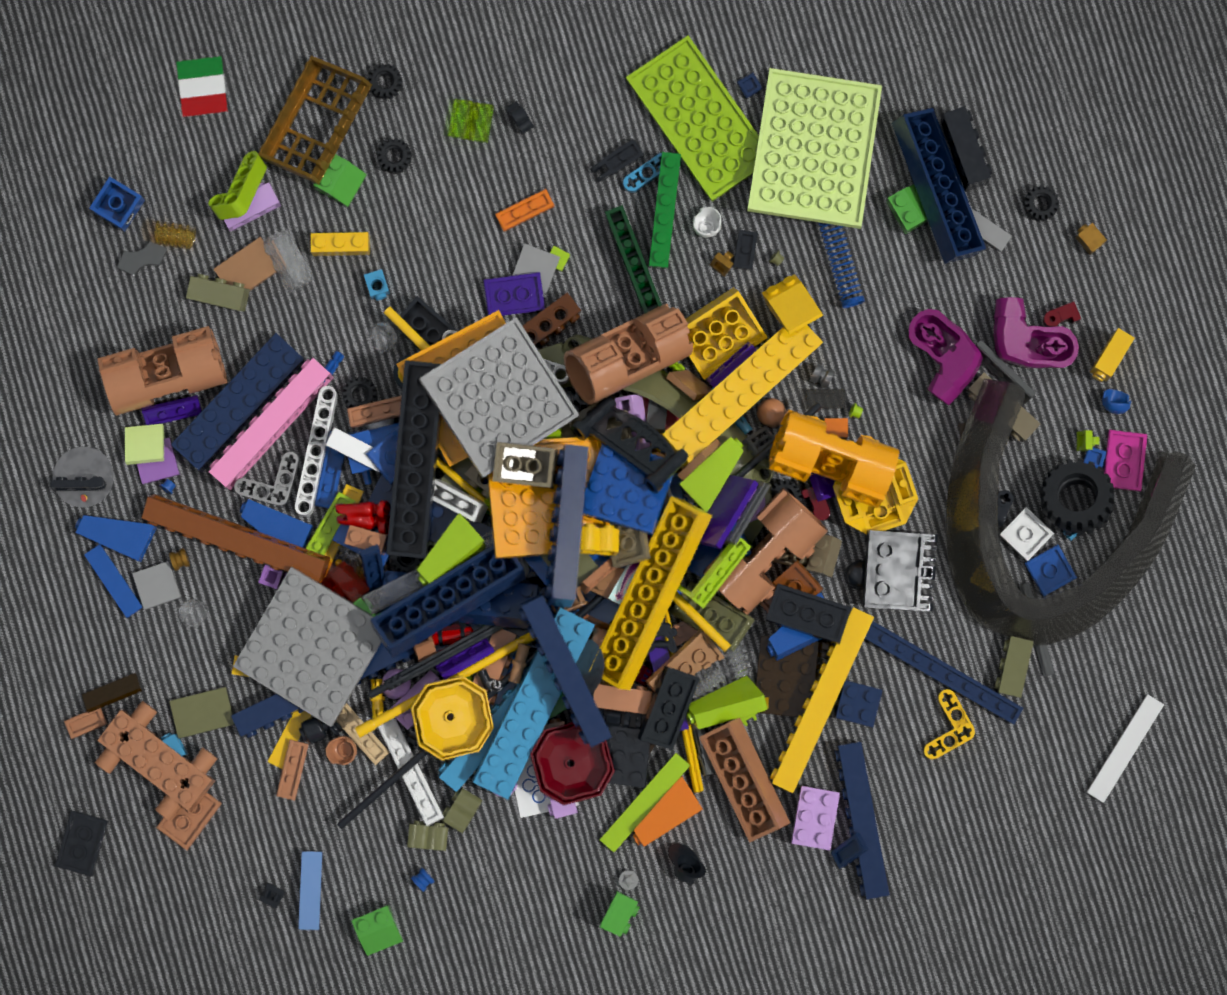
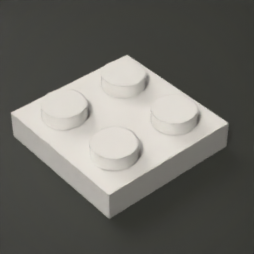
M1026 507L999 536L1021 557L1028 561L1054 533Z

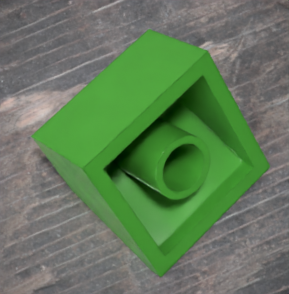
M335 154L320 184L314 183L313 186L319 192L349 207L367 174Z
M915 185L906 187L887 198L886 203L905 234L928 222Z
M617 891L600 927L620 937L622 933L626 935L631 926L628 923L630 917H635L640 908L637 906L638 901Z
M389 905L351 920L367 956L403 942Z

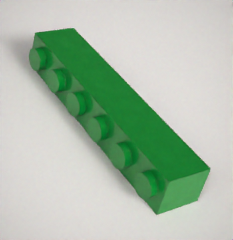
M662 152L649 268L668 270L681 154Z

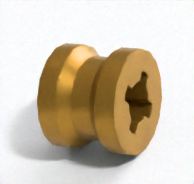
M184 548L180 549L179 552L169 553L175 571L179 570L180 567L190 566Z

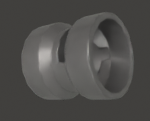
M817 364L810 381L818 382L827 389L835 371L831 369L826 370L822 365Z

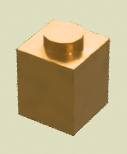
M1093 223L1089 226L1085 224L1077 230L1079 234L1076 236V239L1089 255L1107 241Z

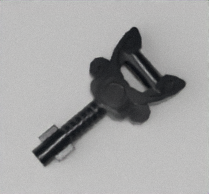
M666 615L655 638L664 636L668 638V641H656L654 638L648 653L652 652L655 648H668L672 653L677 651L675 639L673 638L677 635V630L673 627L671 628V624L666 623Z

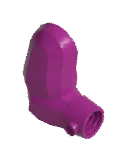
M1014 297L996 299L994 342L997 356L1002 361L1029 369L1065 368L1074 362L1078 355L1079 345L1077 338L1070 329L1063 326H1028L1025 322L1024 299Z
M927 309L919 312L912 319L909 325V338L915 346L926 351L940 365L939 373L936 372L927 390L949 406L972 381L980 368L983 357L963 329L950 321L939 310Z

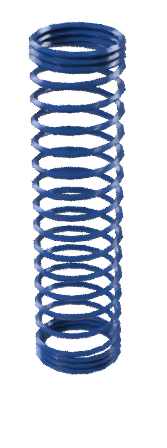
M818 222V225L822 226L820 228V231L824 232L821 236L827 237L823 240V242L828 243L827 245H825V248L830 249L826 252V254L831 255L828 258V260L832 261L830 263V266L834 267L831 271L837 272L833 275V277L838 278L835 281V283L840 284L837 286L836 289L841 290L838 293V295L843 296L840 298V301H842V308L853 307L864 303V296H857L847 300H842L843 298L849 295L862 292V290L854 291L852 293L840 294L845 290L860 286L861 284H856L846 288H839L840 286L846 283L859 280V278H855L845 282H837L845 277L856 275L857 272L845 276H836L841 272L852 270L856 267L853 266L846 268L844 270L833 271L834 269L840 266L851 264L854 261L852 260L842 264L831 265L836 261L852 257V255H847L837 259H830L831 257L837 254L848 252L851 249L842 250L836 253H828L836 248L849 245V243H845L838 245L836 247H827L832 243L846 240L847 237L840 238L834 241H825L831 237L845 234V231L833 235L823 236L827 232L841 229L844 226H838L828 230H821L822 228L832 224H820V222Z

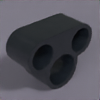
M517 101L505 108L522 134H525L534 127L529 116Z

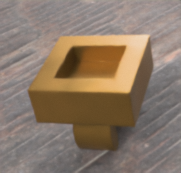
M729 251L724 256L718 252L710 266L725 277L733 266L731 258L734 255Z

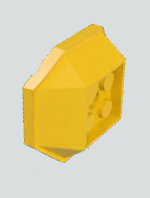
M898 459L897 467L884 501L878 508L842 496L841 482L835 481L833 485L844 523L867 535V530L886 531L906 524L919 499L907 463Z

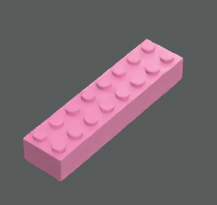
M314 358L311 361L309 359L305 361L301 366V372L298 375L295 373L288 380L290 384L285 389L281 388L276 393L275 397L277 398L272 403L268 402L263 407V413L259 417L255 416L250 421V427L246 431L243 430L238 434L234 445L230 444L223 451V457L220 460L216 459L210 465L211 470L209 472L229 490H232L235 482L243 478L319 395L320 389L327 386L334 378Z

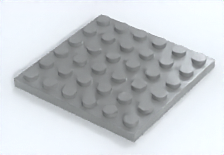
M517 317L419 378L422 386L482 478L494 471L497 442L533 446L579 416Z
M291 567L233 667L332 727L382 642L374 632L370 619L374 616L296 568Z

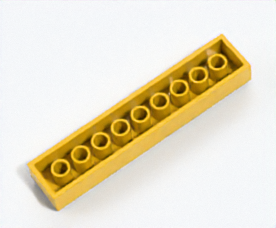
M808 325L792 334H789L782 327L662 434L675 451L683 449L688 453L689 457L681 466L682 468L688 465L700 452L708 447L823 343Z
M670 497L648 544L650 559L640 561L600 647L604 657L602 680L618 689L630 691L711 520V514L683 499Z

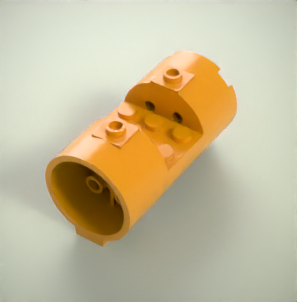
M788 410L780 423L783 426L779 428L778 433L775 435L770 451V470L806 482L811 472L841 482L842 496L875 508L881 505L897 467L899 449L861 435L856 442L846 441L838 438L835 434H827L825 421L820 420L818 417L806 416L792 410Z

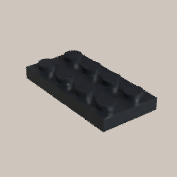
M777 584L766 621L840 645L852 607Z
M664 666L637 738L673 751L700 678Z

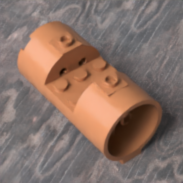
M666 303L567 351L564 354V365L573 388L583 401L588 404H594L690 356L693 352V343L688 340L687 334L690 333L687 327L688 323L679 308H669Z
M207 326L173 336L172 344L139 353L138 350L132 348L98 358L99 371L114 414L117 416L154 405V398H160L187 389L192 394L228 383L224 363H222L220 350L212 329Z
M784 488L756 515L770 532L752 550V554L742 558L718 589L738 609L743 607V612L747 615L764 599L769 600L775 593L773 591L775 585L764 574L772 566L771 562L773 559H779L785 553V547L801 560L804 557L808 559L815 550L813 548L817 542L828 532V529L820 520ZM720 554L703 570L704 575L710 569L713 563L717 560Z

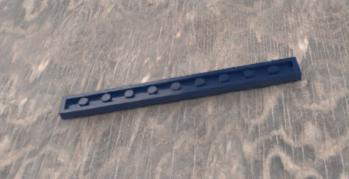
M872 621L865 640L1012 725L1016 723L1024 709L1023 707Z

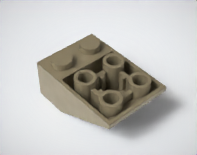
M824 535L813 548L815 550L808 559L804 557L801 560L785 547V553L779 559L774 558L772 562L790 567L798 560L808 572L832 578L842 541L833 536Z

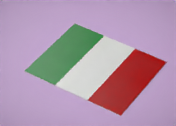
M221 56L176 62L183 117L228 111Z

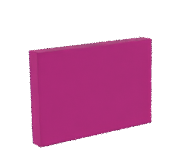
M1108 430L1104 474L1110 476L1114 489L1141 492L1147 434Z

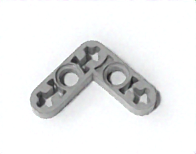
M286 452L283 455L274 486L241 478L235 482L234 489L241 496L276 506H284L289 501L300 459L294 452ZM291 456H293V459L296 460V462L292 463L290 466L291 470L294 469L293 473H291L288 470H282L283 467H288V462L286 461V458H290ZM289 474L291 477L290 482L282 484L280 482L281 475ZM243 482H246V486L251 488L252 484H255L253 495H249L251 493L249 490L241 492V489L238 487L239 484L242 485ZM259 487L267 489L265 497L260 498L257 496L256 491ZM271 489L274 490L272 493L276 495L283 492L285 500L278 502V499L275 497H271V501L268 500L271 495Z

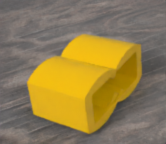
M594 524L583 525L580 554L615 556L619 553V529H614L612 525H604L603 528H597Z

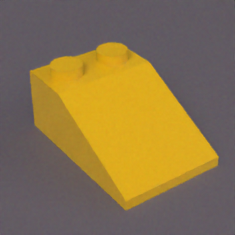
M795 274L786 277L780 283L770 286L762 292L769 310L789 334L823 316Z

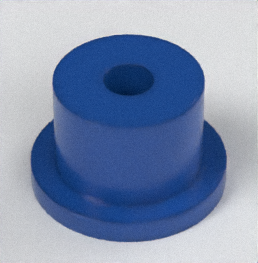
M168 479L159 485L161 489L170 495L173 494L172 490L176 487Z

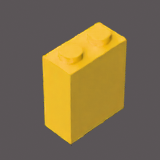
M1118 328L1112 334L1090 370V373L1093 374L1092 377L1100 382H1106L1110 379L1135 337Z

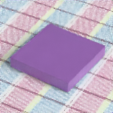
M170 437L164 439V461L137 464L143 485L180 475Z

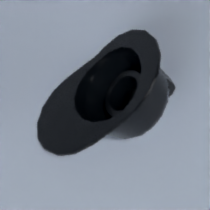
M680 843L670 846L668 856L674 865V875L678 880L691 886L698 878L705 875V866L690 847Z

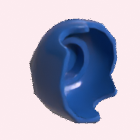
M1107 389L1103 393L1102 405L1112 414H1124L1130 409L1131 400L1129 401V395L1124 392Z

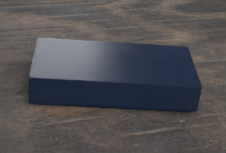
M855 833L831 851V854L838 868L842 869L869 849L861 834Z

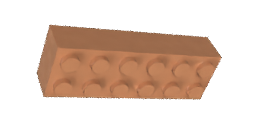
M740 718L699 737L749 843L790 823Z

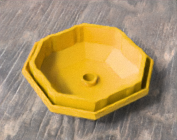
M464 676L425 684L410 707L418 746L440 760L479 752L494 729L486 690ZM449 713L453 714L452 720L447 719Z

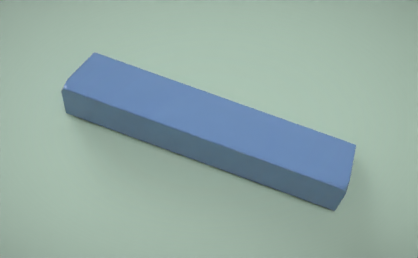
M302 851L299 930H319L322 852Z

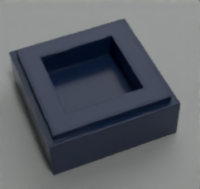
M754 73L737 81L746 99L763 90Z

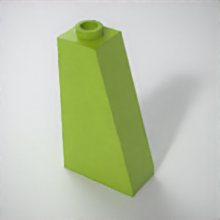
M730 437L679 484L705 512L710 509L744 452L742 449L744 445L737 438L733 440Z
M460 513L455 517L417 569L419 574L418 580L424 587L473 558L486 548L482 537Z
M746 675L691 702L686 717L689 723L694 724L699 730L759 713L768 708L764 694Z

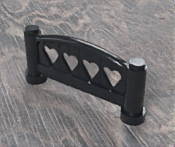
M604 398L581 421H576L571 426L572 432L582 441H585L592 435L616 454L620 455L647 475L643 479L645 486L651 492L657 494L663 488V484L687 461L688 453L683 449L675 451L668 441L647 422L633 414L615 408L616 402L613 398ZM611 417H615L617 421L622 422V425L619 427L607 429L608 419ZM624 428H630L631 432L637 433L635 437L621 440ZM639 438H644L646 442L651 443L650 447L635 451ZM655 448L659 449L660 453L666 454L664 458L650 461L651 452Z

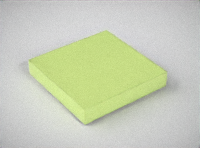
M163 424L125 427L126 465L164 461Z

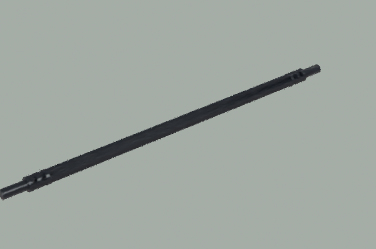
M485 625L386 679L383 684L368 692L370 698L372 699L387 690L391 691L505 627Z

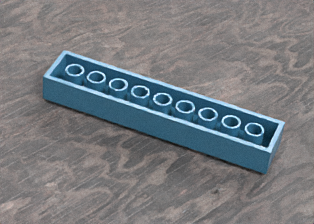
M558 607L554 619L575 662H577L595 624ZM538 650L472 779L473 783L505 799H509L530 757V752L539 739L562 692L557 690L553 682L556 679L554 673L550 674L544 664L547 661L545 655L541 656Z

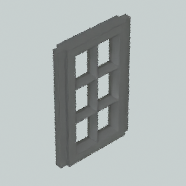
M755 480L758 483L757 490L750 502L747 503L746 509L740 519L737 520L736 526L730 536H727L724 543L737 544L769 490V484Z

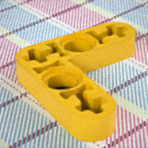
M951 690L941 691L938 695V702L953 729L925 745L923 752L928 759L939 758L971 740L975 735V729L955 693ZM944 693L952 696V698H950V702L952 705L955 702L957 704V706L952 707L951 709H949V711H947L946 707H949L948 702L942 701V699L944 698ZM955 709L962 713V717L958 721L953 720L951 717V713ZM963 727L966 729L970 728V736L964 735L960 737L962 741L959 743L957 736L953 732L957 731V734L963 732ZM946 736L954 738L955 743L952 747H947L944 744ZM940 740V744L945 751L942 752L940 748L935 752V756L928 754L929 746H938L937 741Z

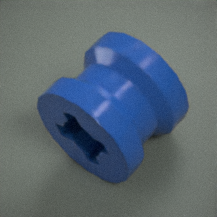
M423 867L417 875L411 877L413 882L423 892L429 884L435 882Z

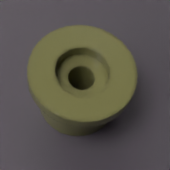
M777 250L769 259V262L779 266L784 257Z

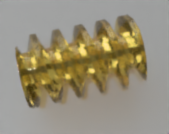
M157 220L154 238L158 245L163 242L164 246H168L171 242L172 247H176L178 244L179 248H183L185 245L187 249L192 248L196 237L195 226L192 231H190L189 225L183 230L182 224H179L178 228L175 229V223H172L169 228L166 221L163 226H160V221Z

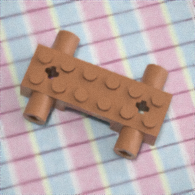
M142 701L132 715L124 710H120L97 741L106 748L95 761V764L110 774L122 759L166 793V796L155 810L171 821L181 806L187 811L192 812L214 784L215 780L206 773L218 758L203 747L192 762L186 757L181 756L146 727L157 711ZM124 734H128V738H130L128 741L124 740ZM189 779V788H184V781Z

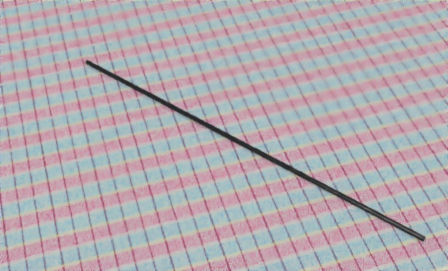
M816 402L803 415L813 416L822 407ZM773 441L735 473L734 476L744 477L770 454ZM599 595L595 596L575 615L583 618L605 598ZM537 648L527 656V666L530 665ZM511 671L500 680L502 688L510 682L508 679ZM487 691L488 700L498 692ZM422 748L337 823L340 829L348 825L429 752Z

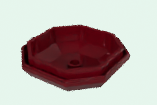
M573 722L543 730L530 752L539 791L563 806L601 796L615 772L607 741L605 740L593 747H590L589 744L585 745L578 733L581 731L580 726L576 727ZM568 760H572L574 762V765L572 767H569L567 765Z

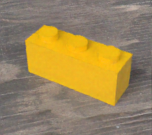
M368 232L311 233V253L313 256L370 255V236Z

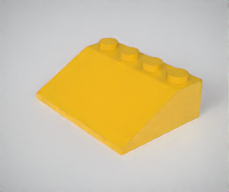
M734 287L686 318L687 327L690 331L687 334L688 340L693 343V352L688 357L704 380L747 342H750L755 347L768 338L743 297Z

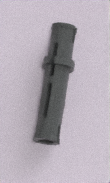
M691 724L699 754L697 757L701 762L703 776L715 774L714 767L699 738L706 734L705 729L698 730L694 724Z

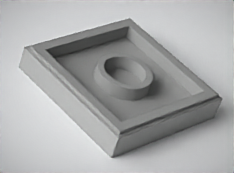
M524 244L512 276L540 272L543 292L547 293L560 257Z
M170 561L132 573L144 610L181 598Z

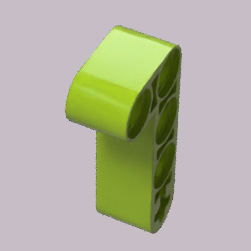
M251 151L244 156L228 192L217 194L209 200L208 205L218 219L238 218L248 211L267 169L266 164L256 151Z

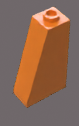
M683 777L675 782L634 829L636 834L633 837L638 845H648L703 810Z

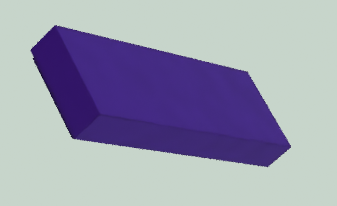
M747 342L706 380L715 388L757 349L750 342Z
M198 395L142 408L146 425L176 421L197 416L202 412Z
M485 638L435 667L441 677L446 680L495 651Z

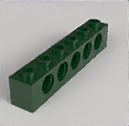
M623 205L605 211V217L643 314L661 306L662 303Z

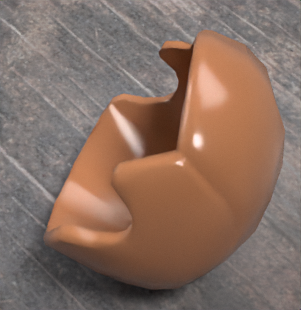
M768 398L758 405L756 414L763 425L776 428L781 426L780 423L787 410L778 399Z
M346 736L334 738L328 742L325 748L326 757L332 764L347 765L357 755L356 744L351 738Z

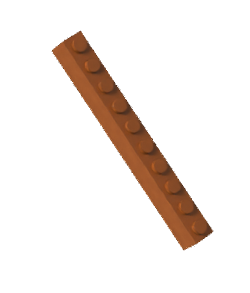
M156 494L147 497L142 519L147 520L148 524L164 526V529L170 532H181L184 537L200 539L201 543L207 545L214 544L220 550L233 551L235 555L243 558L247 556L256 563L269 564L275 570L283 569L289 571L291 567H294L317 582L325 578L330 561L328 556Z

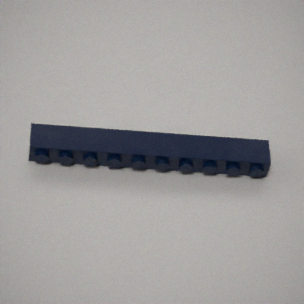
M381 643L357 686L362 684L361 680L367 677L371 680L379 676L378 672L385 669L387 672L396 668V663L400 661L406 663L414 659L415 651L413 647L393 659L383 643ZM275 694L231 717L240 737L246 736L248 739L257 735V730L261 728L267 730L275 726L274 722L280 719L284 722L292 718V713L298 711L300 714L305 711L282 696Z

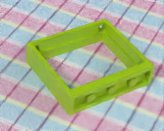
M741 537L737 544H728L692 592L682 585H679L677 591L704 609L751 546Z

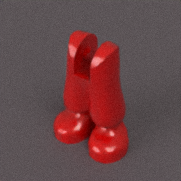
M381 500L378 504L374 502L336 504V512L342 514L336 518L337 524L352 525L368 530L378 526L380 534H389L390 515L388 514L390 513V504L387 500Z

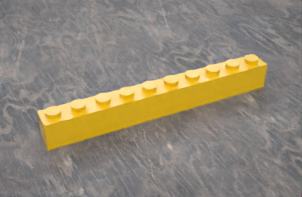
M854 607L852 608L840 645H831L827 653L829 660L827 664L823 662L818 672L822 675L819 681L815 680L811 687V691H813L811 699L807 697L802 707L805 709L803 716H798L794 724L797 729L794 734L790 733L786 743L789 746L787 751L782 750L778 759L781 764L778 769L774 768L770 779L773 780L771 784L794 793L874 619L873 616Z

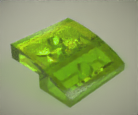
M454 99L448 136L488 143L494 106L492 104L474 103L470 100Z

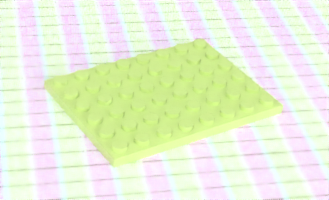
M770 68L747 211L861 229L882 85Z

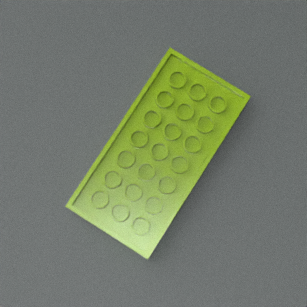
M689 35L626 77V80L678 154H681V159L711 202L753 174L759 135Z

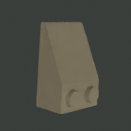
M497 442L492 481L554 488L558 449Z

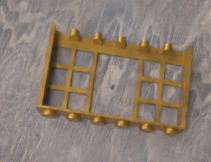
M311 55L305 64L303 72L297 79L291 94L287 97L282 111L279 112L275 124L270 129L267 139L261 146L258 153L259 156L266 162L319 185L372 84L360 75ZM322 68L331 71L326 83L316 80ZM336 74L345 77L340 89L330 86ZM350 80L360 83L352 95L344 92ZM313 84L323 87L317 99L308 96ZM327 90L337 93L331 105L322 102ZM341 95L351 99L344 111L336 108ZM305 99L342 115L338 125L334 128L329 142L326 144L290 129ZM287 132L297 136L291 148L282 145ZM301 138L311 142L305 154L295 151ZM315 144L325 148L318 160L309 157ZM279 148L288 152L284 162L274 158ZM293 154L302 158L297 168L288 164ZM307 160L316 164L311 174L302 170Z

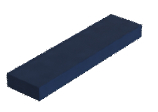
M377 544L359 551L370 600L381 596L385 576L381 553Z

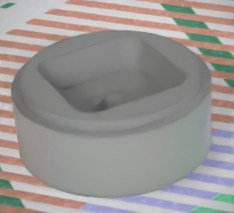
M624 871L619 877V884L623 889L632 890L638 884V876L633 871Z

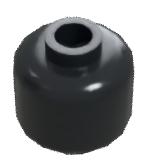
M314 716L301 722V728H299L304 742L308 741L309 744L325 739V731L329 730L324 722Z

